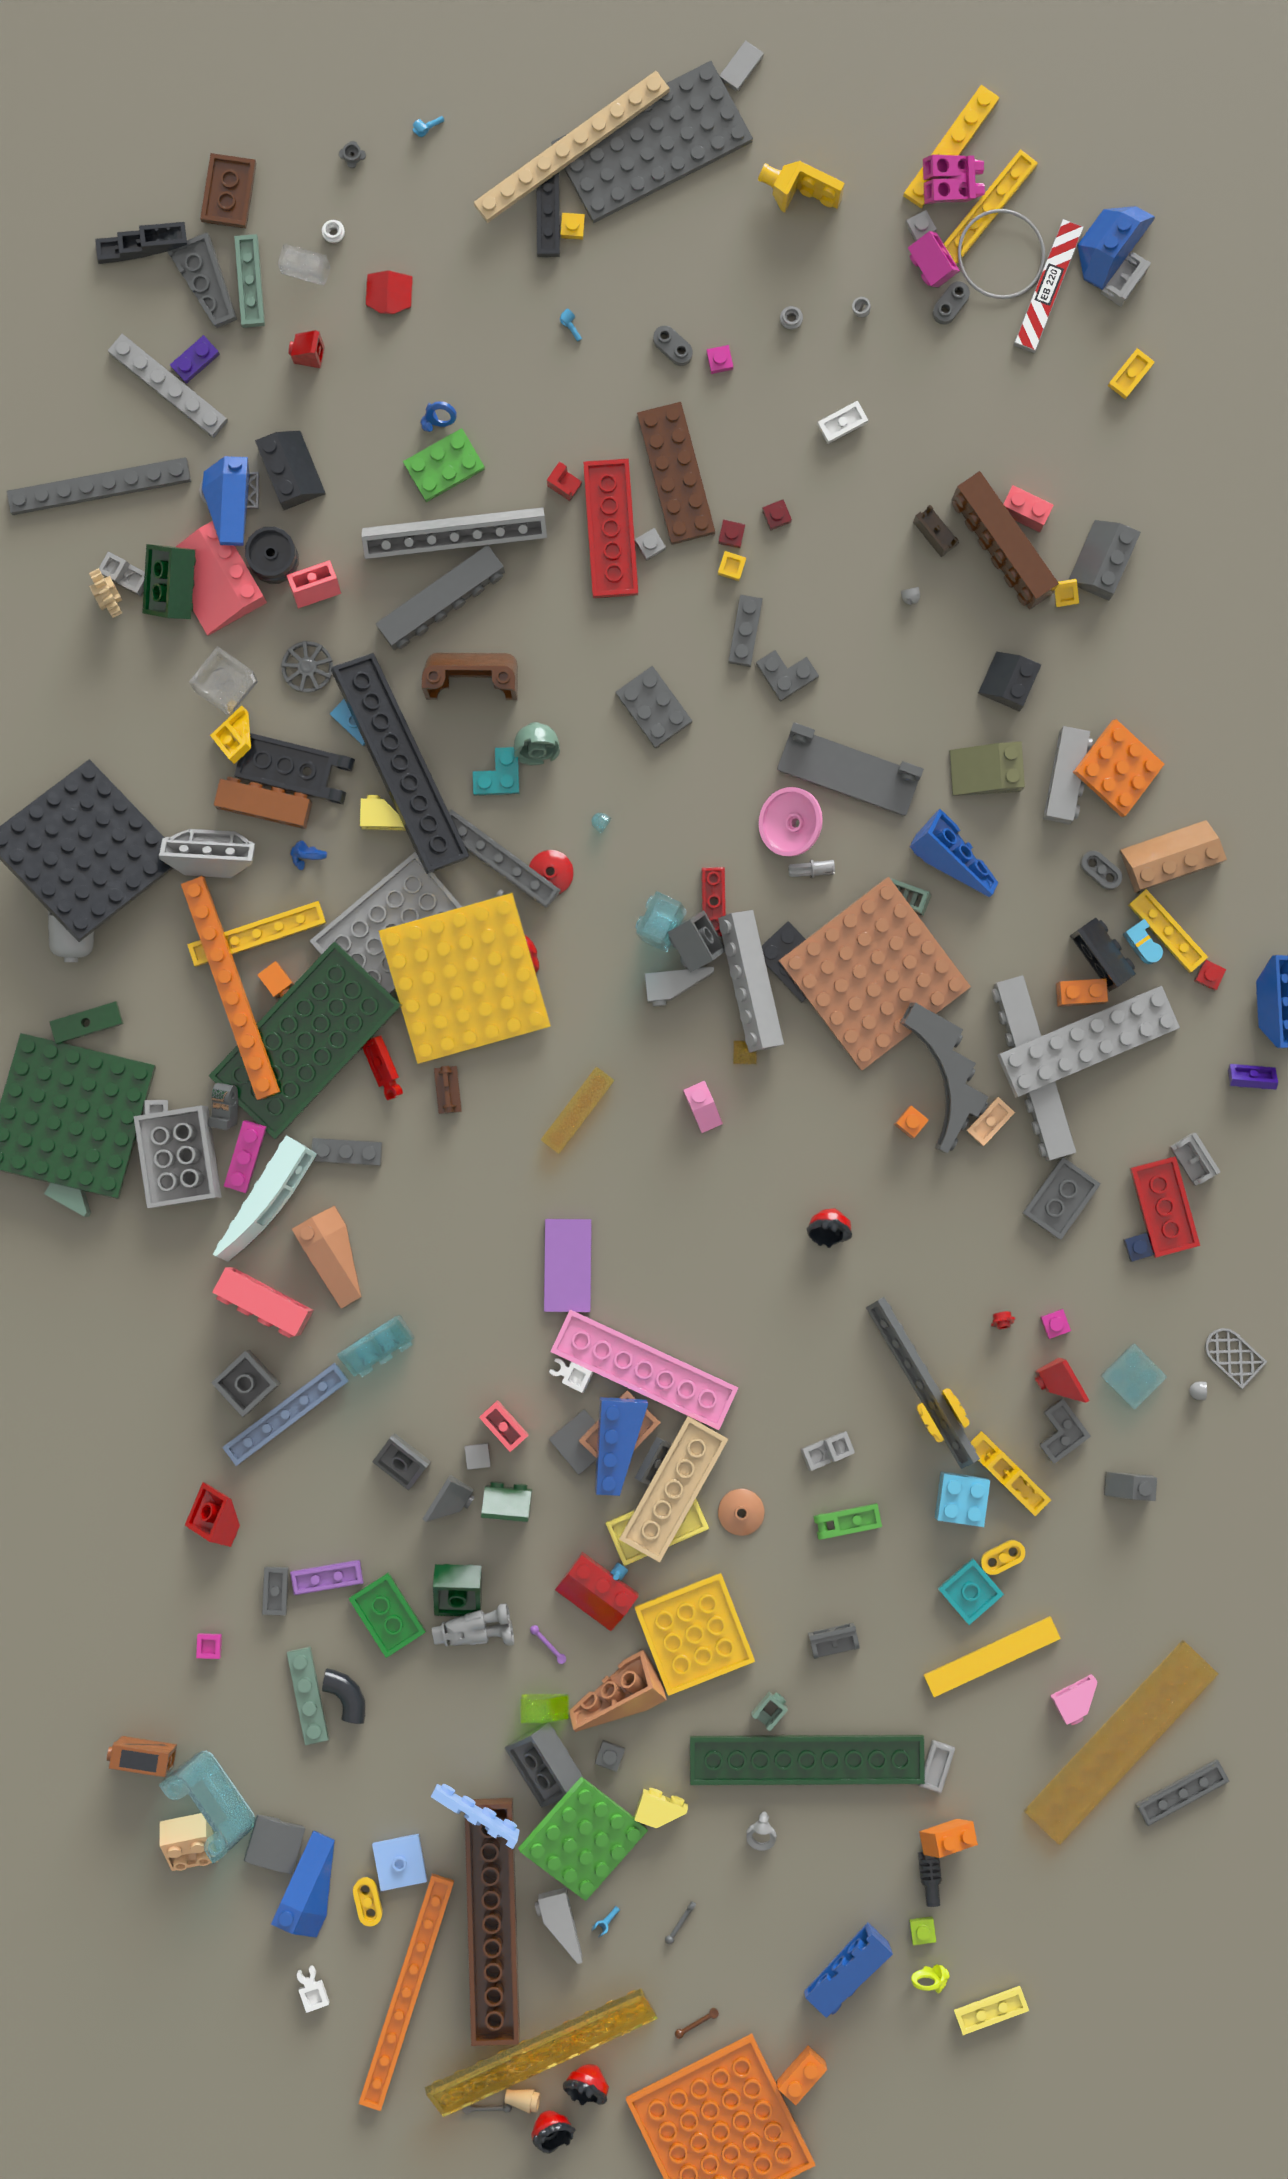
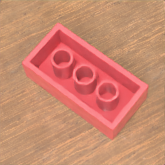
M225 1267L212 1292L217 1295L216 1299L226 1305L232 1303L237 1305L238 1308L236 1310L247 1316L253 1314L258 1316V1322L268 1327L273 1325L278 1327V1332L288 1338L302 1334L314 1311L234 1267Z

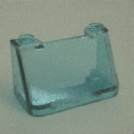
M198 1752L171 1771L159 1784L165 1795L172 1800H178L189 1794L215 1832L206 1840L204 1850L213 1864L226 1855L254 1827L256 1820L254 1813L211 1752Z

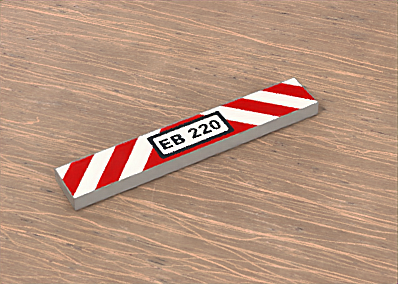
M1062 219L1014 346L1035 353L1081 236L1083 226Z

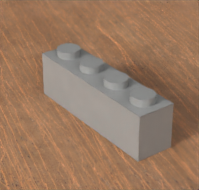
M1066 726L1060 729L1043 819L1071 824L1074 819L1078 818L1080 805H1077L1078 796L1081 797L1083 794L1084 783H1081V779L1073 771L1085 757L1086 752L1092 747L1093 739L1089 738L1090 731Z

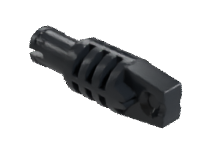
M918 1852L920 1880L922 1885L925 1886L927 1907L940 1906L939 1884L942 1881L940 1858Z

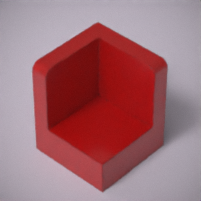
M560 461L547 478V486L568 501L573 498L582 484L581 480L567 472V466Z

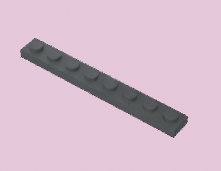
M184 457L8 490L7 496L10 513L17 515L191 482L187 458Z
M885 1297L867 1306L866 1309L934 1421L960 1468L962 1469L978 1461L980 1458L974 1446L968 1440L951 1407L945 1401L939 1387L935 1384L926 1365L922 1362L915 1346L909 1340L903 1326L899 1323Z

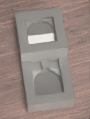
M108 552L99 567L102 575L105 577L110 576L113 582L141 596L144 591L145 572L129 564L126 560Z
M846 1431L800 1449L809 1471L855 1453Z

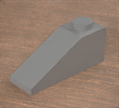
M714 967L698 968L691 973L688 969L646 973L647 1002L652 1003L653 1006L666 1005V1001L673 1000L714 974Z
M566 1887L539 1894L538 1902H535L537 1916H542L545 1926L576 1963H582L583 1955Z

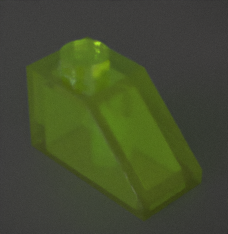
M522 1694L521 1723H548L569 1719V1694Z

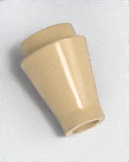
M507 2089L505 2104L514 2106L529 2114L531 2112L537 2113L541 2093L535 2092V2089Z

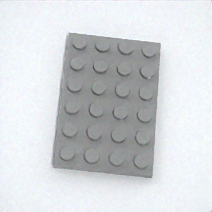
M414 852L314 936L310 942L322 955L335 941L391 994L396 989L379 930L462 906L433 872L426 874L417 853Z

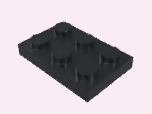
M788 921L762 945V951L766 966L802 1003L806 997L778 961L806 940Z

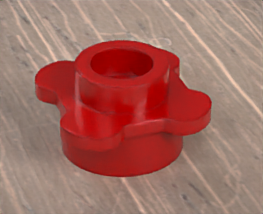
M1009 1311L995 1313L992 1315L993 1323H991V1327H997V1329L1010 1328L1011 1324L1014 1323L1015 1317H1012Z

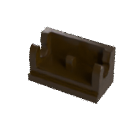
M929 505L924 512L921 513L920 511L915 515L913 523L940 557H942L958 545L959 540L935 513L934 508Z

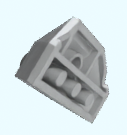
M188 829L170 838H162L159 859L186 876L232 878L252 864L255 844L234 831Z

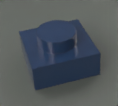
M1147 1233L1123 1239L1130 1262L1154 1255Z

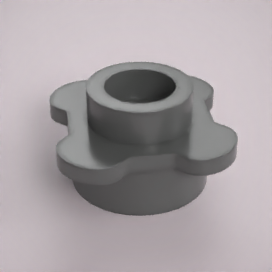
M350 141L339 151V157L347 162L349 168H355L360 160L366 158V153L364 150H360L356 141Z

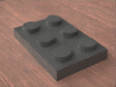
M653 666L615 692L655 749L692 723V719Z
M1061 1157L1022 1214L1061 1240L1101 1183L1066 1158Z

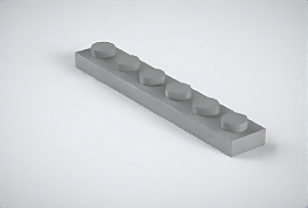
M121 334L108 349L110 355L211 437L214 438L228 422L225 416L125 335Z

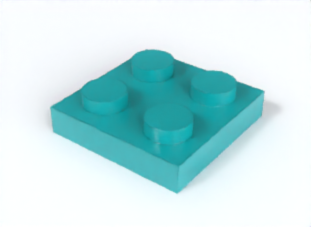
M973 1558L937 1588L968 1625L974 1622L1004 1595Z

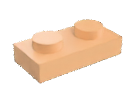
M997 1097L966 1131L978 1143L984 1146L1015 1112Z

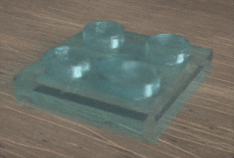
M1134 1343L1100 1375L1132 1409H1136L1167 1378Z

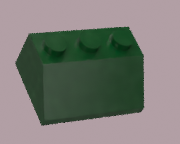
M146 544L143 614L164 618L191 619L194 566L196 563L194 549Z

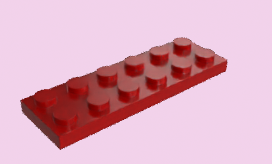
M629 458L585 461L583 464L593 598L638 595Z

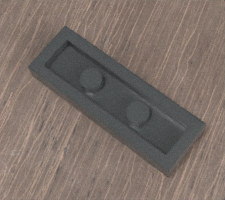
M740 594L728 663L751 667L763 598Z
M312 1138V1151L317 1153L313 1160L315 1162L381 1166L382 1142Z

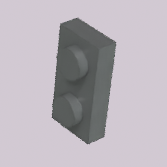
M656 1437L635 1479L649 1485L672 1444Z
M264 1567L262 1615H287L289 1567Z

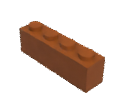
M227 777V780L220 779L214 801V806L217 809L297 828H307L312 807L311 800L307 799L308 795L294 792V795L285 794L284 789L272 787L271 790L263 789L262 784L250 782L249 785L240 783V779Z

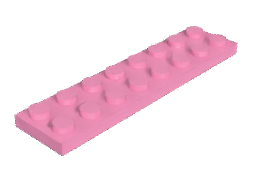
M569 1310L550 1351L717 1430L720 1429L738 1390V1387L572 1310Z

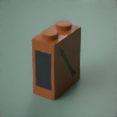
M121 1736L108 1749L107 1761H110L109 1769L166 1777L174 1767L177 1744Z

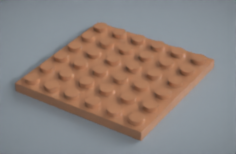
M889 877L885 878L778 960L861 1071L912 1033L911 1030L900 1023L911 1002L917 1003L936 1014L971 987Z

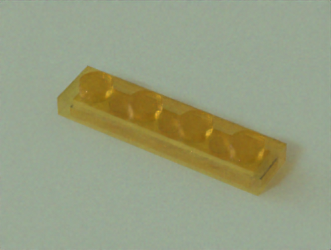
M595 1067L541 1138V1141L560 1154L615 1080L598 1067Z

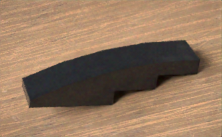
M185 222L141 225L137 231L117 232V237L95 239L98 264L148 257L186 246Z

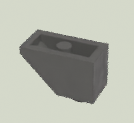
M1106 1472L1104 1495L1134 1500L1156 1501L1157 1477L1142 1474Z

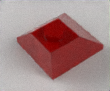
M1058 1357L1035 1371L1037 1374L1035 1381L1041 1390L1045 1389L1049 1393L1084 1403L1090 1401L1066 1359Z
M202 1482L185 1526L209 1542L231 1547L240 1527L232 1499L207 1483Z

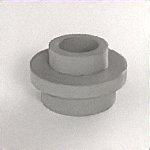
M794 306L786 307L780 315L781 324L790 330L798 328L803 320L802 312ZM794 316L795 321L790 322L787 317Z

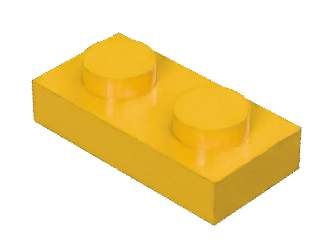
M1137 348L1109 382L1108 386L1126 399L1155 362Z

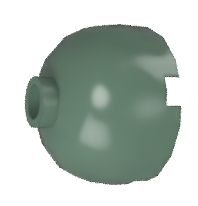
M532 722L521 728L516 734L514 755L515 758L519 757V762L523 764L542 765L544 764L543 760L550 758V761H553L560 754L558 737L554 730L545 724Z

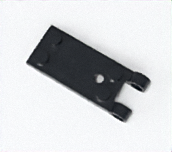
M250 733L251 749L238 760L234 775L236 778L306 794L337 804H344L346 792L327 786L332 767L352 771L355 759ZM307 767L312 770L308 776L303 774V770Z

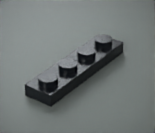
M558 172L536 188L537 257H560Z

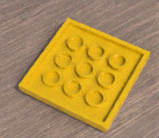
M721 1573L634 1606L668 1696L755 1662Z

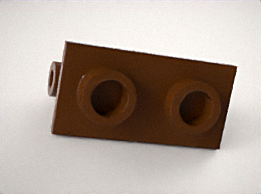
M457 1066L434 1068L438 1113L462 1112Z

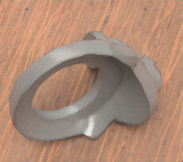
M762 1812L759 1815V1820L750 1825L746 1831L748 1844L759 1851L771 1849L777 1837L775 1830L768 1822L769 1816L766 1812ZM754 1832L761 1835L769 1834L770 1840L760 1843L754 1840L752 1834Z

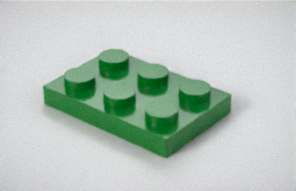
M389 1572L348 1598L385 1658L426 1632Z

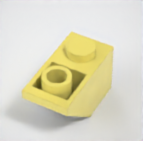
M649 1788V1790L643 1789L634 1814V1821L658 1828L685 1815L688 1805L680 1797L671 1796L669 1798L663 1796V1792L654 1788Z

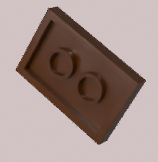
M210 154L200 217L201 222L247 228L257 164L255 159Z

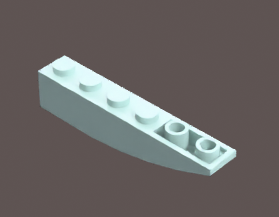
M286 1135L279 1144L271 1161L267 1163L263 1174L254 1184L250 1195L243 1202L237 1216L230 1223L224 1237L217 1244L213 1255L228 1262L248 1246L266 1228L291 1197L317 1153Z

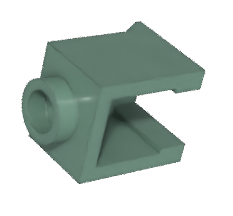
M768 1692L751 1712V1715L755 1720L759 1719L766 1725V1729L771 1731L788 1711L785 1705L787 1701L777 1692L774 1695ZM770 1700L778 1706L772 1715L763 1709Z

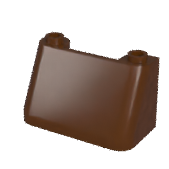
M433 653L426 661L422 674V690L426 700H438L440 691L444 688L449 689V677L492 678L494 688L503 691L506 700H517L518 665L517 660L511 654Z

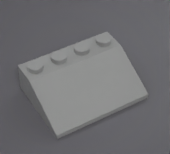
M201 1105L134 1116L147 1208L222 1198L212 1129L208 1127V1118L210 1117L208 1106Z

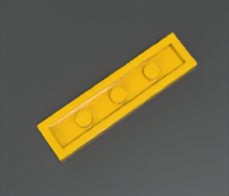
M1147 889L1128 905L1141 920L1145 919L1150 925L1148 928L1189 973L1208 958Z

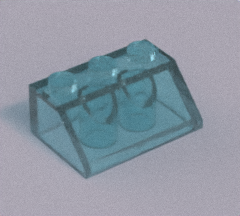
M397 1315L339 1352L337 1356L354 1377L359 1374L361 1377H364L373 1371L371 1366L377 1362H380L382 1365L392 1359L391 1353L397 1349L403 1352L412 1346L411 1340L415 1337L402 1316Z

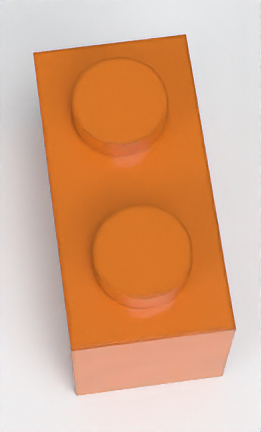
M1090 979L1058 982L1056 984L1057 1007L1095 1005L1108 1002L1107 980Z
M954 1819L919 1831L923 1854L927 1856L942 1858L978 1845L973 1821Z
M807 2045L777 2079L778 2090L794 2105H797L827 2071L826 2061Z

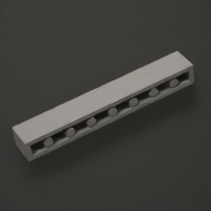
M544 507L362 528L365 559L547 538Z
M1018 976L994 984L992 995L995 1003L999 1002L1001 1011L998 1012L1001 1024L1006 1025L1008 1033L1005 1034V1039L1008 1047L1012 1046V1048H1015L1041 1037L1024 976ZM1055 1081L1026 1093L1025 1106L1028 1113L1032 1112L1034 1121L1031 1122L1034 1134L1039 1136L1041 1144H1038L1041 1157H1045L1046 1161L1076 1153Z

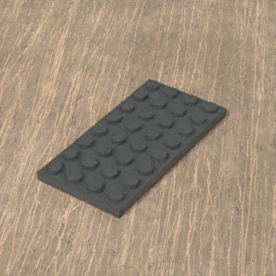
M712 61L666 83L670 88L669 93L564 168L593 224L753 142L752 135ZM562 136V137H560V138H558V139L552 141L551 144L553 145L554 143H556L557 141H559V140H560L561 138H563L564 136Z

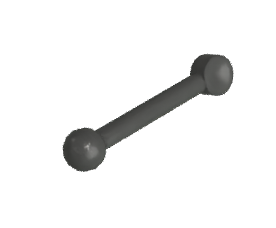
M693 1901L690 1902L672 1933L666 1936L665 1942L670 1945L674 1942L675 1935L696 1906V1903Z
M467 2103L463 2106L465 2114H470L472 2111H504L509 2113L512 2110V2106L509 2104H504L503 2106H472Z

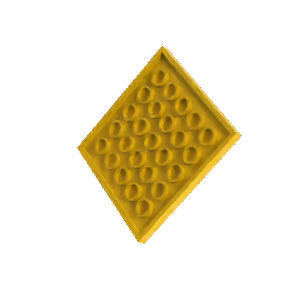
M513 893L379 930L399 1003L402 1004L401 1009L417 1064L551 1027Z

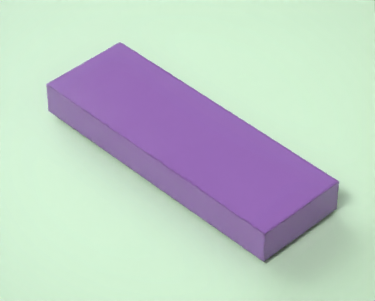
M360 1560L290 1572L294 1595L364 1583Z

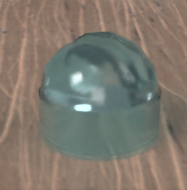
M596 813L592 817L591 822L593 827L601 833L609 824L611 817L605 813Z

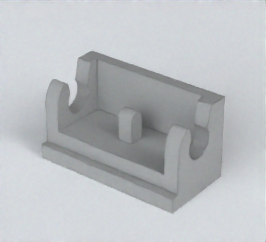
M1131 252L1102 290L1101 294L1122 307L1147 272L1151 262Z
M1191 1133L1170 1146L1194 1186L1202 1184L1220 1173L1219 1168L1197 1133Z

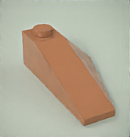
M333 1206L292 1228L303 1250L339 1307L342 1309L361 1298L347 1225L337 1208Z
M644 1650L623 1660L618 1665L619 1669L610 1677L606 1676L602 1680L603 1684L594 1692L586 1694L569 1710L575 1732L647 1711L667 1700L662 1681Z

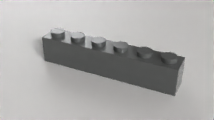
M486 545L376 623L377 628L393 650L397 648L402 649L410 643L409 639L416 634L417 636L424 634L429 629V625L444 620L447 617L446 613L453 608L457 610L466 603V599L472 595L476 597L485 590L484 587L490 582L492 584L498 582L503 577L502 574L505 573L504 566L489 545Z

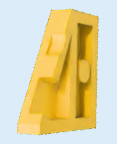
M242 705L210 735L234 764L251 749L249 714Z

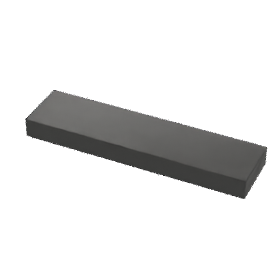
M1216 1759L1137 1802L1136 1806L1146 1825L1150 1826L1230 1781L1220 1762Z

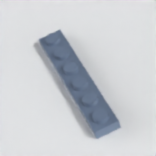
M333 1363L222 1448L235 1466L239 1465L349 1382V1380L338 1365Z

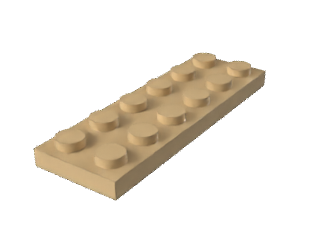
M687 1416L619 1540L661 1562L725 1447L728 1438Z

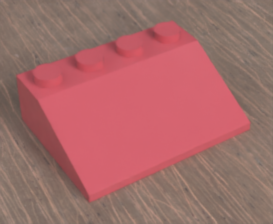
M213 521L197 529L176 546L195 550L196 563L194 566V588L192 595L193 611L207 636L267 603L234 545H220Z

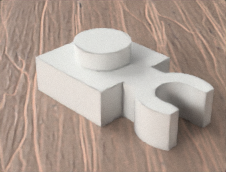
M555 1358L554 1361L561 1365V1369L559 1371L550 1369V1374L553 1376H564L563 1384L584 1393L593 1375V1371L571 1362L570 1366H567L563 1359Z
M313 1965L309 1967V1977H304L301 1970L297 1972L298 1981L304 1984L303 1987L299 1988V1993L306 2013L327 2006L330 2003L323 1981L315 1982L316 1970Z

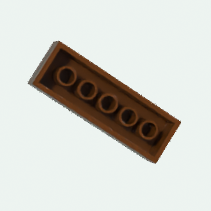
M979 471L958 485L952 497L954 509L957 513H962L966 519L965 524L971 532L974 531L979 537L978 542L983 550H988L992 556L991 561L997 569L1002 570L1007 585L1010 588L1014 587L1018 593L1017 598L1019 602L1030 610L1051 596L1059 584L983 474Z

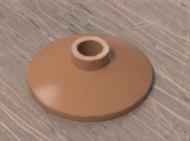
M735 1489L728 1492L720 1501L718 1517L720 1523L728 1532L739 1536L749 1535L755 1532L762 1524L764 1506L761 1499L754 1492L747 1489ZM739 1509H744L746 1511V1515L744 1517H739L737 1515Z

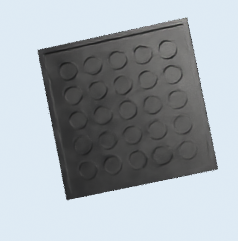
M90 759L0 826V860L78 942L82 941L173 869V867L159 859L162 838L165 837Z

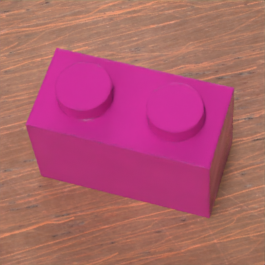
M927 232L908 247L911 253V261L916 267H920L923 272L921 277L928 286L931 285L932 287L939 288L960 272L936 232Z

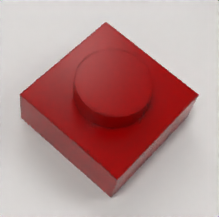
M1205 960L1194 981L1215 991L1218 989L1226 969Z

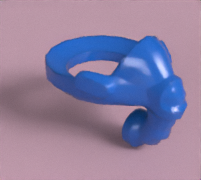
M446 402L428 403L425 409L426 413L420 423L424 431L431 432L433 430L432 425L439 427L452 425L457 418V412L454 407ZM435 410H445L450 414L451 418L448 421H441L438 419Z
M302 840L298 841L290 852L293 863L299 870H303L305 867V862L299 860V858L308 860L327 858L326 851L318 850L314 846L307 847L306 843Z

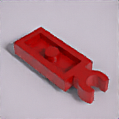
M382 1036L372 1038L362 1049L378 1086L384 1087L385 1098L391 1100L403 1094L401 1086L395 1081L399 1076Z

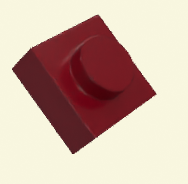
M784 499L762 507L770 531L792 522Z
M723 519L718 544L741 548L746 524Z

